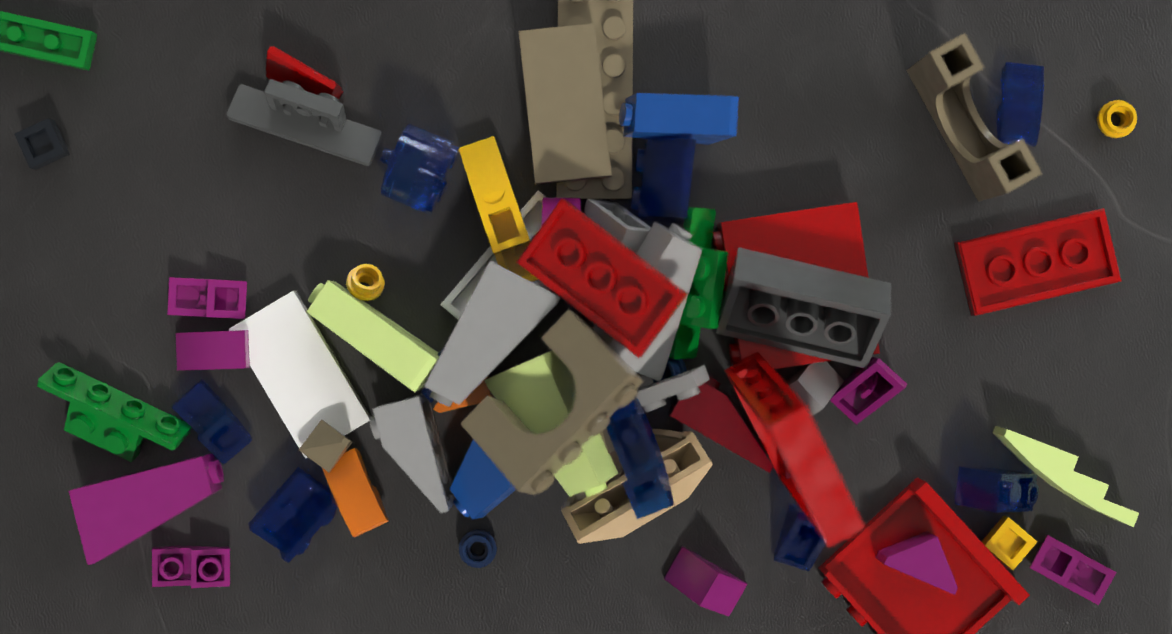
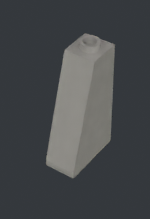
M654 222L636 254L689 294L702 249L690 241L693 234L677 224L672 223L670 228ZM688 295L641 358H637L596 324L593 329L633 371L660 381L666 368Z
M490 261L424 386L432 390L430 397L449 407L453 402L460 405L558 304L561 297Z

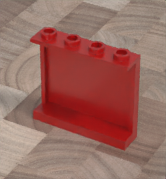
M857 202L724 221L717 224L718 231L713 232L714 249L728 252L723 292L726 291L729 274L738 247L869 278ZM734 338V344H729L732 366L757 352L763 356L773 369L832 361ZM879 343L873 354H880Z
M918 477L864 525L865 529L854 534L851 539L818 567L826 576L821 583L836 599L843 595L851 603V606L846 609L861 627L868 622L877 632L876 634H975L1010 601L1020 605L1030 596L926 481ZM926 531L932 533L939 539L958 586L956 594L949 593L884 565L875 558L878 551Z

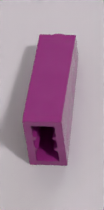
M210 453L70 490L69 495L87 565L97 563L221 490L224 473L221 463L215 460L214 454Z

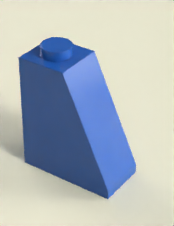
M636 93L626 98L625 103H622L620 108L619 122L621 126H624L623 137L704 145L735 137L737 133L739 97Z
M473 439L449 490L456 497L453 502L460 513L465 517L470 516L472 519H478L486 516L513 493L516 488Z

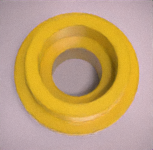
M1113 100L1103 105L1099 110L1097 123L1099 129L1106 136L1121 138L1130 134L1135 128L1137 113L1128 102ZM1113 113L1120 117L1119 126H1115L1111 122V115Z
M361 264L349 272L346 286L350 294L355 298L370 301L382 294L385 281L377 267L371 264ZM361 282H365L370 286H364L361 284Z

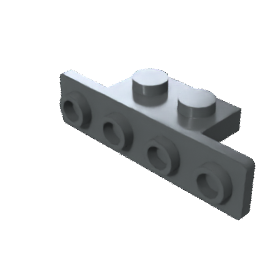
M270 79L265 92L241 84L238 86L227 111V117L231 121L365 166L371 165L382 138L380 130L347 120L344 104L336 97L327 93L316 95L304 91L300 85L291 81L280 83Z

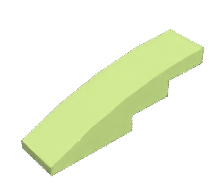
M995 426L993 434L1019 461L1049 485L1094 511L1126 525L1135 526L1139 515L1138 512L1104 500L1108 484L1073 471L1078 456L1011 430Z

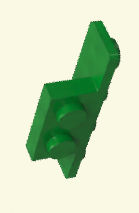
M688 207L683 228L693 234L690 241L702 249L669 355V358L672 359L696 358L701 327L706 329H718L728 252L711 249L715 209Z
M60 362L53 365L37 382V387L70 402L64 431L130 462H133L140 454L144 438L170 450H175L188 436L192 428L191 424L176 416L168 414Z

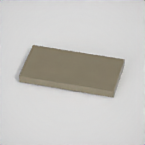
M595 23L519 31L535 184L611 177Z

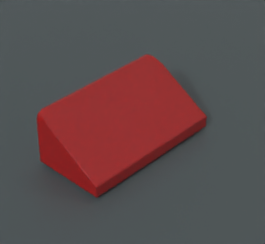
M275 46L269 47L265 72L269 80L272 79L280 83L291 81L300 85L304 91L316 95L327 93L339 100L343 90L336 82Z

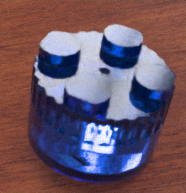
M408 124L402 132L395 149L384 148L382 151L383 156L380 158V161L387 164L388 167L383 179L381 195L422 212H433L436 203L441 201L448 182L442 180V177L445 178L449 168H453L460 148L454 146L453 141Z

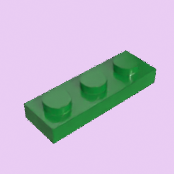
M0 11L1 52L82 70H90L97 39L96 33Z

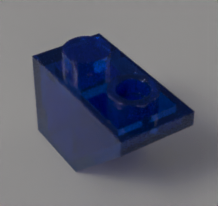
M959 466L955 504L996 513L1033 511V506L1039 495V488L1036 483L1037 474L986 467Z

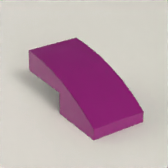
M169 277L167 315L245 319L247 281Z
M249 330L176 333L177 370L250 368Z
M1046 535L1029 566L1032 570L1097 605L1100 604L1117 573L1049 535Z

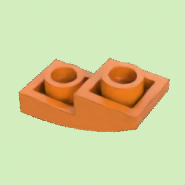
M356 448L346 451L330 473L323 469L336 504L353 537H357L389 522L378 490L371 484L360 451Z

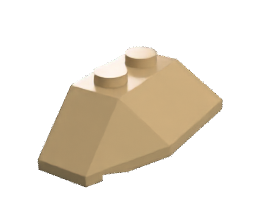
M646 428L615 447L616 450L611 452L610 455L618 474L606 481L608 488L590 497H587L585 492L569 496L568 500L563 504L561 512L577 542L581 544L624 537L688 499L713 465L694 432Z

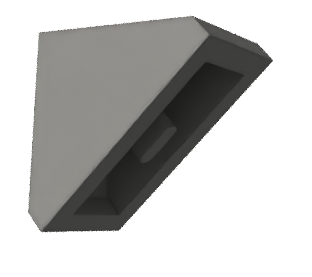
M827 361L806 364L786 381L787 385L807 406L811 416L826 406L844 382Z

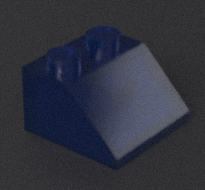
M647 139L645 149H638L635 171L642 172L641 187L633 186L631 209H638L637 217L639 219L681 224L687 218L696 139Z

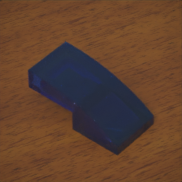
M1006 62L1001 70L1002 103L997 109V139L1006 144L1024 139L1027 146L1035 147L1038 142L1042 116L1044 66Z
M202 379L173 403L172 409L198 433L197 439L223 465L253 439L238 418Z

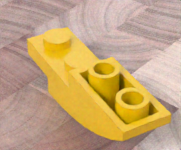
M492 136L458 148L498 265L530 282L537 281L536 277L517 263L531 241L495 137Z

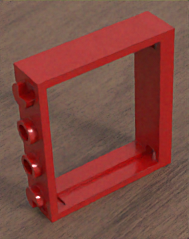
M759 352L725 369L770 462L774 466L773 468L779 480L826 545L831 547L844 539L848 541L855 533L865 529L816 424L803 401Z

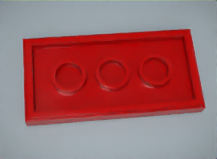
M562 198L517 261L519 265L637 358H641L688 295L681 287L566 199Z
M1104 208L954 243L971 316L1121 282Z

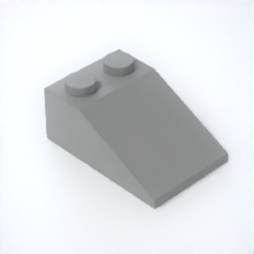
M428 392L372 408L374 416L370 417V426L374 438L381 439L382 447L440 513L449 511L456 497L449 490L452 481Z

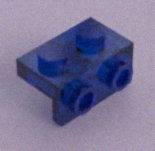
M298 467L248 523L249 530L279 549L281 558L289 563L296 554L301 555L308 548L312 536L321 526L325 527L332 521L338 504L329 488Z

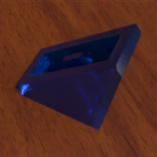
M789 505L773 561L810 571L826 543L800 507Z

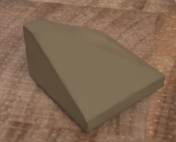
M321 420L299 448V451L330 473L352 444V441L324 420Z

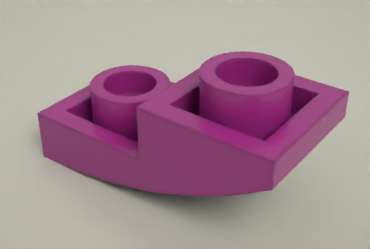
M153 547L152 587L191 585V588L230 586V547Z

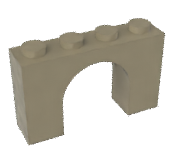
M964 33L929 52L906 71L978 202L1009 193L1040 176L1042 172L1024 139L1011 144L1002 143L989 131L978 114L972 100L969 83L970 78L984 69Z
M569 309L541 338L566 364L575 381V402L565 421L552 431L533 434L505 402L487 395L461 423L516 490L531 495L545 491L553 483L555 473L563 465L573 462L582 452L581 446L591 436L598 435L608 426L610 422L609 417L619 407L629 404L637 395V388L644 382L584 318Z

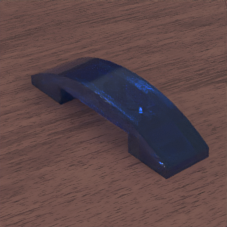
M635 396L629 404L619 407L609 417L610 422L606 429L628 479L622 482L637 519L669 508L674 505L659 446L637 396Z

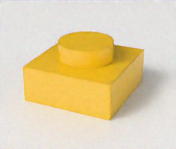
M1003 515L981 542L997 559L1011 570H1014L1038 541L1009 517Z

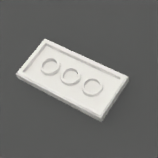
M292 291L229 328V331L249 330L250 366L297 446L300 448L321 420H324L345 436L369 422L371 416L313 318L306 312L307 308L297 291Z

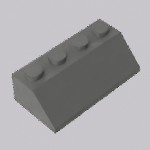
M738 247L729 274L720 312L719 327L716 333L867 368L891 316V283Z

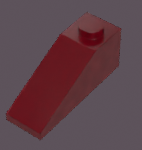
M709 377L710 380L698 386L699 394L678 401V398L675 399L668 411L671 417L763 470L771 472L774 466L727 395L718 391L721 385L720 382Z

